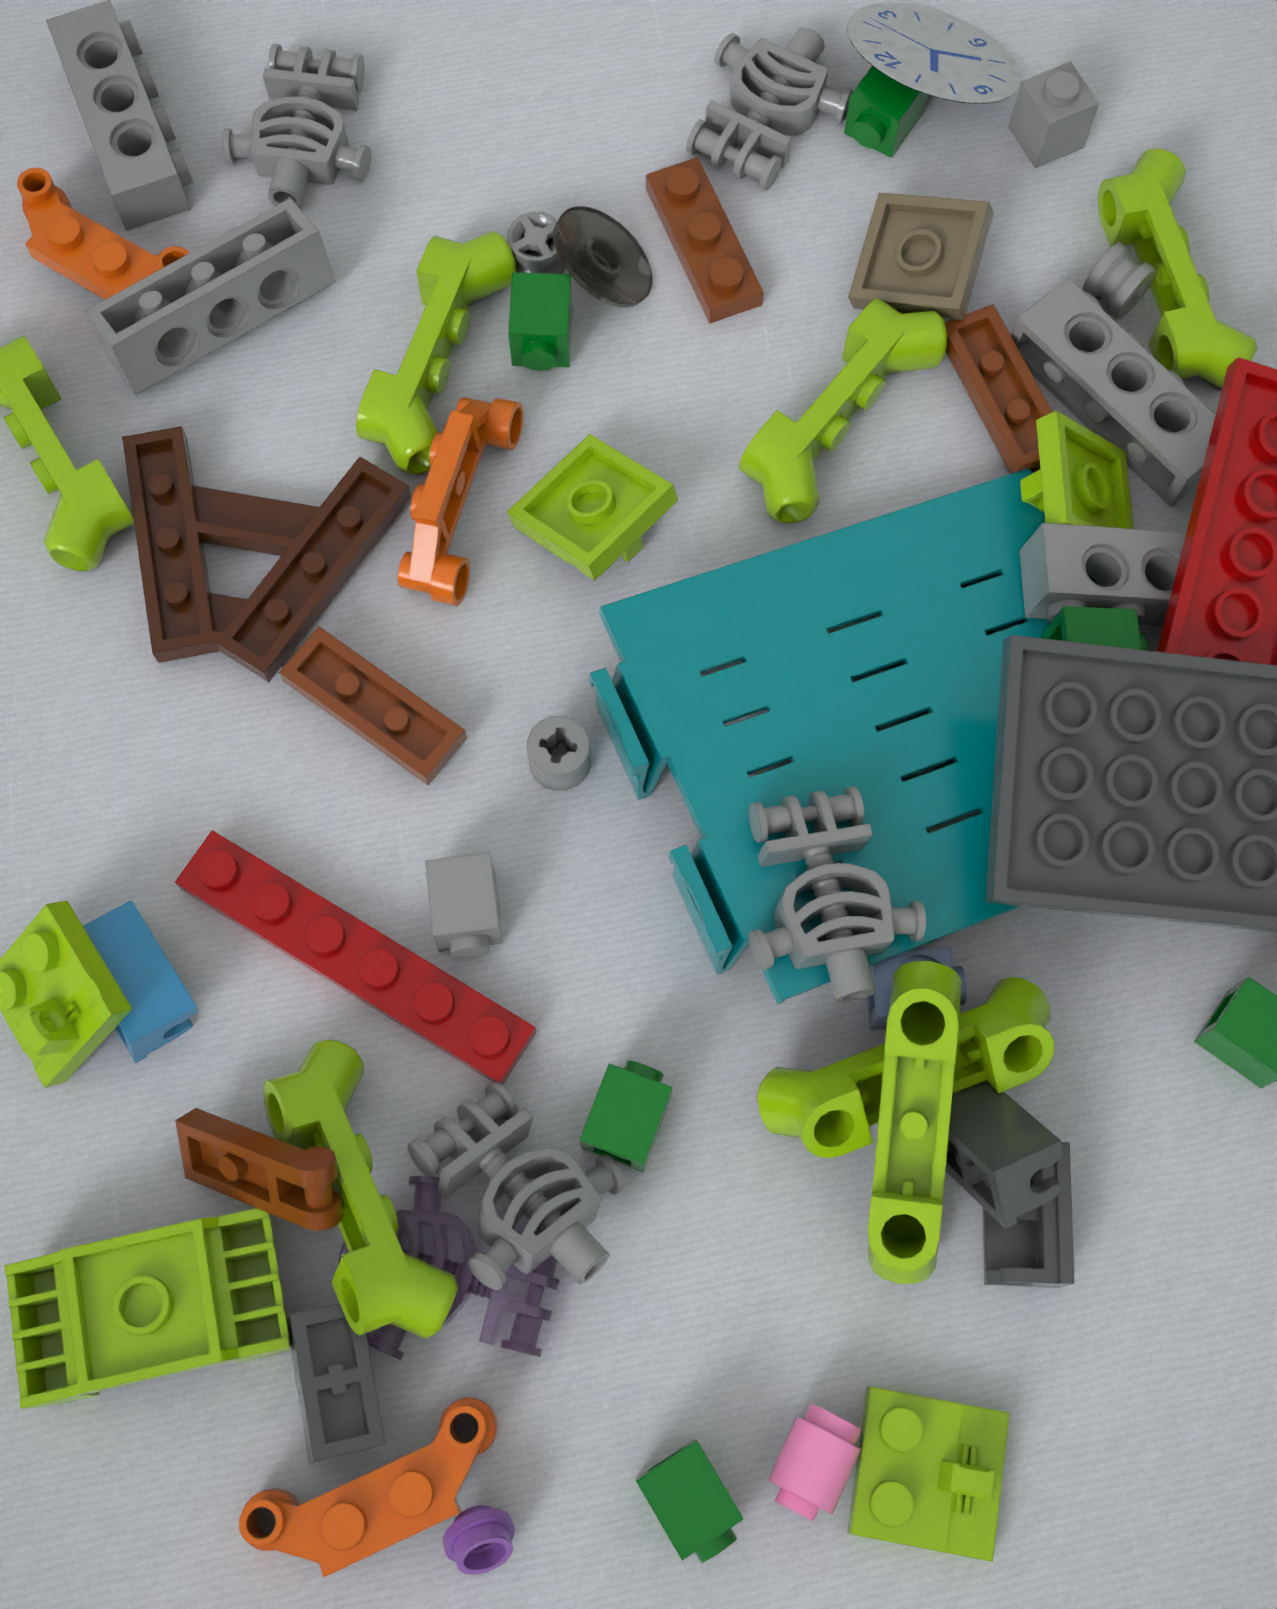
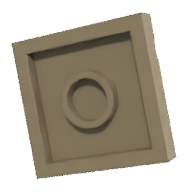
M879 192L848 296L853 308L864 309L872 300L879 298L902 314L936 311L943 318L964 320L984 251L985 240L994 215L990 202Z

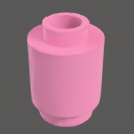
M810 1403L803 1419L796 1416L768 1478V1481L780 1487L775 1501L814 1521L819 1508L833 1514L861 1451L855 1444L862 1429Z

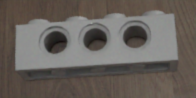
M110 0L47 19L46 22L108 189L126 231L191 210L183 186L192 184L193 181L181 150L169 152L166 142L176 138L164 106L152 108L149 99L159 97L147 63L135 65L133 57L143 53L130 20L119 23Z
M289 198L89 308L85 313L109 360L133 393L137 395L332 285L336 280L319 230L295 202Z
M1067 278L1017 317L1011 337L1032 375L1089 430L1126 451L1127 466L1170 507L1199 484L1216 411L1207 408L1186 388L1179 375L1171 370H1167L1148 353L1136 335L1124 330L1105 313L1094 296L1083 292ZM1076 347L1083 348V349L1087 350L1088 352L1081 351V350L1077 349ZM1116 385L1125 387V388H1127L1130 392L1124 391V390L1118 388ZM1159 425H1164L1170 428L1173 432L1166 431L1159 427Z
M1042 523L1019 550L1025 618L1048 619L1049 623H1051L1063 606L1136 609L1139 626H1163L1186 533ZM1088 576L1092 577L1098 583V585L1095 584Z

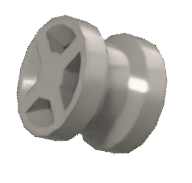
M544 212L526 213L512 222L508 229L507 243L513 253L517 273L563 274L566 269V253L564 250L565 233L561 223L555 217ZM529 251H535L540 256L529 255Z
M1117 242L1097 262L1082 288L1084 292L1094 297L1100 296L1109 303V311L1116 317L1122 318L1148 290L1157 274V269L1149 263H1137L1130 257V249L1121 242Z
M550 716L539 721L531 729L527 739V754L529 767L534 779L543 787L553 791H567L579 786L587 777L591 767L590 742L585 728L575 719L566 716ZM557 742H558L557 748L552 749V750L548 753L547 749L549 750L552 746L556 745Z

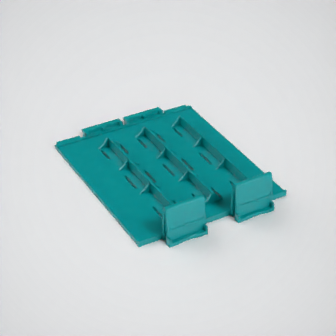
M1030 468L600 607L599 615L621 662L618 663L612 680L606 667L590 672L589 682L591 687H595L596 706L638 800L647 798L652 794L667 763L702 839L698 840L691 854L687 845H683L670 850L668 858L674 864V881L717 975L730 970L749 945L748 934L750 931L760 929L763 933H767L777 929L773 912L778 898L790 883L807 871L806 859L760 867L757 855L765 842L757 843L755 841L749 823V806L755 802H760L764 808L781 805L783 797L795 795L801 807L809 806L811 792L824 791L827 797L843 795L846 787L856 786L858 788L864 805V821L862 825L870 823L873 836L862 850L832 855L834 864H853L876 871L887 883L891 907H908L911 901H922L926 914V929L922 941H911L909 934H894L893 942L883 953L867 956L869 967L1023 907L987 903L985 899L1003 640L1010 635L1042 638L1041 634L1050 624L1048 619L1025 618L1019 550L1038 527L1045 523V512H1041L1038 508L1022 501L1020 481L1032 474ZM998 573H999V575H1000V576L991 578V579H989V580H986V581H983V582H980V583H977V584H974V585H971V586H968V587H965V588H962V587H961V586H963V585H966V584H969V583H972V582H975V581L984 579V578H986V577H989V576H992V575H995V574H998ZM1088 576L1095 584L1098 585V583L1092 577ZM877 614L880 615L879 617H876V618L867 620V621H865V622H862V623H859V624H856V625H853V626H850V627H847V628H844V629H841V630H838V631H835V632H832V633H828V631H830V630H833V629H836V628H839V627H842V626L851 624V623H853V622H856V621H859V620H862V619H865V618H868V617H871V616H874V615H877ZM1022 620L1025 621V623L1007 628L1005 630L990 635H986L987 632L1002 628L1004 626ZM743 660L744 662L705 676H701V674L718 669L720 667ZM901 662L904 663V665L852 682V679ZM763 710H767L766 713L760 714L758 716L737 722L726 727L724 725L725 723L743 718L745 716ZM928 710L929 714L892 726L890 728L878 732L876 730L877 728H880L882 726L894 723L896 721L908 718L910 716L922 713L924 711ZM787 760H791L792 762L781 767L769 770L767 772L755 775L750 778L748 776V774L782 763ZM948 761H954V764L945 766L943 768L926 773L924 775L907 780L905 782H902L901 780L902 778L935 767L937 765L946 763ZM978 810L980 812L979 815L931 833L927 832V829ZM848 821L836 823L837 829L852 827ZM805 822L808 834L814 833L812 822ZM785 831L768 834L767 841L786 838ZM841 887L840 891L846 892L852 890ZM813 889L801 893L795 898L793 905L795 913L807 903L816 899ZM821 917L802 926L804 933L807 934L822 924ZM789 954L774 959L772 968L762 970L777 1004L831 982L826 964L796 969Z

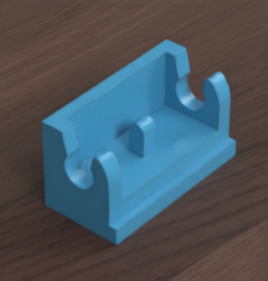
M132 900L83 925L132 1007L130 1013L119 1023L115 1030L135 1063L146 1058L147 1054L171 1042L193 1027L189 1018L198 1013V1008Z

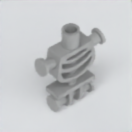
M802 27L796 31L785 48L761 38L750 50H747L740 45L739 36L734 33L727 35L716 51L715 63L721 67L728 64L733 68L730 104L736 111L711 100L706 107L705 121L702 119L698 120L690 132L686 151L693 155L700 151L710 156L711 164L718 168H721L727 160L734 162V176L741 179L746 174L760 180L761 188L768 190L774 183L780 167L784 168L789 160L791 138L786 135L798 136L808 131L813 125L818 110L836 115V122L843 123L846 117L852 89L846 87L844 92H839L826 88L828 69L815 63L825 48L822 37L816 31Z
M272 44L269 52V68H265L263 74L268 97L271 101L262 103L254 111L251 134H233L232 129L223 130L224 156L227 164H235L236 158H253L258 175L272 178L268 192L270 201L278 205L291 198L300 207L307 182L332 185L340 169L353 172L354 179L363 181L368 174L371 164L370 147L361 145L358 149L349 147L344 121L340 112L334 109L357 111L359 101L356 89L360 90L363 85L364 58L362 54H354L353 59L339 58L334 50L325 49L321 61L313 60L310 47L301 46L297 53L283 51L280 44Z
M856 786L846 787L843 795L827 797L824 791L811 792L809 806L801 807L795 795L783 797L781 805L764 808L760 802L751 803L749 806V823L752 835L757 843L765 842L757 855L760 867L805 859V864L807 865V871L790 883L776 902L773 917L777 929L767 933H763L760 929L749 932V945L755 961L762 970L772 968L774 959L789 954L796 969L826 964L834 996L838 1003L856 1001L873 995L876 992L867 956L883 953L893 942L894 934H909L911 941H922L926 929V914L922 901H911L908 907H891L887 883L876 871L853 864H834L832 855L862 850L873 836L870 823L862 825L864 821V805L858 788ZM848 821L852 827L837 829L836 823ZM805 822H812L814 833L808 834ZM785 831L786 838L767 841L768 834ZM843 887L852 891L841 892L840 890ZM813 889L816 899L807 903L795 913L793 906L795 898L801 893ZM821 917L823 923L805 934L802 926Z
M493 1082L485 1089L486 1096L478 1102L466 1100L457 1107V1115L460 1120L458 1124L453 1119L445 1116L434 1124V1134L424 1141L420 1138H415L408 1143L410 1157L418 1169L428 1177H433L440 1171L439 1163L448 1156L454 1159L441 1169L437 1190L445 1199L483 1170H485V1174L489 1175L491 1181L481 1201L477 1226L479 1236L490 1248L484 1254L475 1253L468 1261L473 1275L488 1288L500 1290L507 1282L505 1272L512 1264L524 1274H529L551 1255L578 1284H583L592 1278L607 1262L610 1254L586 1230V1227L596 1217L602 1200L601 1194L609 1191L611 1194L616 1195L624 1190V1178L619 1166L611 1156L604 1154L596 1159L595 1167L583 1172L577 1161L568 1152L554 1147L528 1151L511 1160V1158L507 1157L506 1153L528 1137L533 1115L526 1108L517 1113V1106L512 1095L500 1083ZM500 1118L508 1120L501 1126L495 1123ZM468 1134H469L477 1143H475V1142L468 1136ZM503 1194H507L508 1199H512V1202L508 1206L502 1221L496 1213L494 1204ZM526 1214V1218L530 1220L522 1235H520L514 1228L518 1221Z

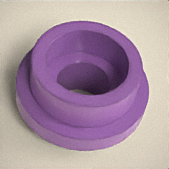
M486 1505L470 1507L462 1511L454 1519L443 1535L442 1542L446 1556L456 1562L459 1571L465 1574L476 1575L492 1571L505 1563L511 1556L513 1551L511 1541L515 1534V1528L511 1516L504 1510L491 1508Z

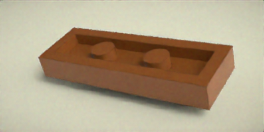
M696 157L646 174V191L709 324L762 306L764 292L699 158Z
M994 304L965 314L964 320L951 319L946 321V354L1010 474L1030 468L1031 472L1038 471L1040 469L1036 420L1052 413V410Z
M320 626L317 627L279 671L286 684L428 786L467 739L465 729Z

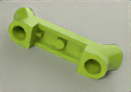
M1149 149L1140 156L1130 174L1104 179L1101 182L1098 191V210L1102 227L1110 247L1117 242H1121L1125 246L1133 244L1140 264L1149 263L1157 269V274L1150 285V290L1161 315V319L1148 344L1153 357L1167 370H1171L1179 375L1181 379L1198 376L1222 388L1228 365L1238 357L1251 361L1258 349L1254 337L1215 318L1209 304V289L1206 279L1203 275L1197 274L1189 254L1190 247L1187 232L1182 226H1178L1170 207L1185 180L1186 169L1176 154L1166 149Z
M495 231L488 232L465 243L435 235L430 239L416 270L422 304L426 305L399 371L397 375L374 369L363 393L357 413V435L361 439L385 445L401 472L416 475L430 470V448L438 430L427 408L433 393L440 394L446 385L450 370L448 357L453 345H461L466 337L470 322V312L468 309L471 302L511 286L512 272L517 273L515 259L509 244L503 235Z
M879 298L872 300L848 327L842 360L847 362L846 366L797 422H794L776 410L759 429L740 459L739 470L763 486L768 516L781 523H796L811 517L820 503L813 461L824 449L832 452L837 448L850 428L851 422L849 419L859 408H862L864 411L871 408L882 393L886 384L884 378L889 373L937 368L942 362L947 348V333L944 319L936 311L902 314Z
M23 335L0 347V407L13 410L12 413L3 418L22 450L33 444L40 456L29 463L48 495L57 490L61 492L43 541L50 557L63 567L86 572L100 565L109 537L133 525L134 519L99 459L77 470L41 411V409L62 398L27 338Z
M932 961L909 962L901 965L894 973L886 1026L882 1090L868 1223V1261L874 1273L882 1279L898 1284H916L929 1278L936 1269L940 1239L959 1029L961 979L955 970Z
M1008 977L1000 979L983 1005L959 1014L952 1094L986 1080L999 1094L1031 1081L1041 1075L1049 1066L1054 1055V1040L1046 1029L1050 1020V1006L1044 992L1036 984L1024 978ZM885 1043L815 1071L775 1067L770 1070L760 1083L757 1092L758 1111L767 1130L775 1135L801 1138L809 1152L822 1158L842 1156L873 1144L869 1126L879 1122Z
M337 1040L315 1042L308 1050L297 1072L269 1079L264 1083V1106L270 1128L275 1139L304 1150L313 1147L329 1148L335 1153L338 1175L337 1179L332 1183V1187L341 1196L343 1219L338 1226L349 1252L343 1254L331 1282L352 1330L361 1336L391 1323L426 1339L441 1330L458 1291L457 1281L453 1274L404 1253L396 1236L398 1232V1219L393 1203L386 1194L379 1195L370 1174L373 1165L369 1146L362 1134L354 1135L345 1114V1110L364 1074V1063L355 1049Z

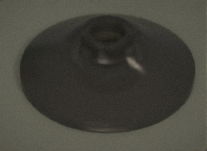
M577 206L563 212L555 223L553 237L557 254L572 278L589 294L609 305L628 308L640 304L651 291L653 277L648 258L634 236L617 220L597 209Z

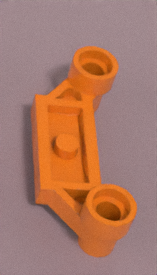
M42 168L27 169L17 179V188L23 200L22 210L29 222L32 237L25 244L32 258L105 300L189 254L183 247L171 246L161 251L160 254L153 255L73 210L65 192L55 186L50 174Z
M461 397L456 410L450 412L444 431L437 432L434 436L430 448L429 459L431 467L424 485L419 484L416 487L411 500L410 513L411 518L415 520L412 552L407 551L401 559L398 569V584L400 587L429 593L433 601L454 606L460 605L463 601L469 584L470 562L468 558L448 554V549L484 447L487 444L510 450L516 447L523 426L524 410L522 403L496 398L490 403Z
M459 1399L450 1404L444 1411L440 1420V1430L432 1444L303 1504H300L292 1493L284 1489L274 1488L261 1491L252 1496L244 1506L239 1519L240 1533L244 1540L256 1549L263 1551L277 1550L319 1563L323 1577H326L462 1512L457 1496L477 1455L489 1449L496 1438L498 1422L495 1412L486 1402L480 1399ZM464 1413L473 1415L478 1422V1433L470 1442L462 1441L455 1432V1423ZM264 1507L271 1510L275 1516V1528L271 1534L264 1533L258 1525V1515Z

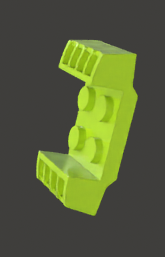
M258 1208L222 1216L199 1218L105 1239L4 1265L13 1330L12 1339L14 1340L16 1373L19 1383L20 1409L49 1407L99 1396V1391L230 1361H251L288 1352L291 1348L270 1214Z

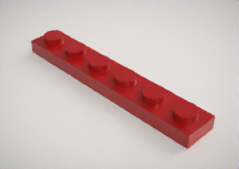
M211 830L175 881L176 885L184 892L492 1082H497L501 1085L505 1083L537 1032L536 1027L213 830Z

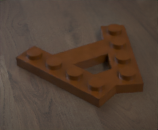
M182 426L122 437L152 654L157 662L161 663L220 651L267 682H270L411 498L409 485L359 456L320 507L194 486L188 440ZM203 543L273 554L281 557L248 599L210 592Z

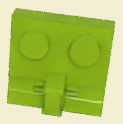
M1057 410L1037 419L1040 469L1020 481L1022 501L1038 508L1041 512H1045V523L1134 529L1126 451Z
M589 434L507 511V514L514 528L595 581L620 556L623 557L624 561L629 562L643 549L641 536L678 501V497L672 483Z
M67 900L46 904L0 958V1011L21 1048L32 1060L34 1070L44 1088L66 1082L132 1010V1007Z
M871 1386L867 1387L859 1449L861 1451L857 1458L847 1533L993 1562L1010 1413Z

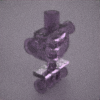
M410 1176L409 1185L415 1186L413 1211L398 1210L396 1212L398 1219V1232L396 1236L404 1253L455 1276L458 1291L442 1327L447 1326L465 1306L470 1294H474V1296L480 1295L481 1298L487 1297L489 1302L478 1342L492 1346L495 1345L503 1311H507L516 1315L509 1341L502 1339L500 1347L541 1357L542 1349L536 1348L542 1321L550 1322L553 1311L540 1308L544 1288L558 1291L560 1280L553 1278L557 1260L551 1255L529 1274H524L518 1268H514L515 1266L512 1264L505 1272L507 1278L505 1285L500 1290L488 1288L473 1275L468 1265L470 1258L477 1253L472 1230L458 1216L440 1212L442 1195L437 1190L440 1177ZM422 1225L430 1226L434 1257L431 1254L426 1255L424 1253ZM445 1227L453 1229L460 1235L464 1250V1263L452 1262L449 1259ZM409 1237V1250H406L405 1248ZM345 1241L342 1245L339 1263L343 1254L349 1252ZM511 1280L529 1284L525 1303L506 1299ZM391 1323L378 1328L374 1337L367 1335L368 1345L401 1360L405 1352L399 1350V1347L407 1331Z

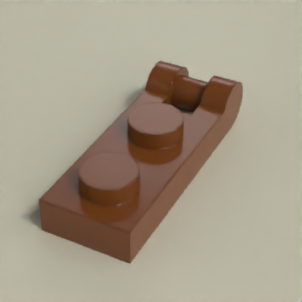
M194 1108L175 1120L186 1179L308 1230L323 1231L331 1229L342 1221L343 1208L341 1196L332 1187V1183L337 1179L338 1175L334 1151L324 1147H313L304 1150L198 1108Z

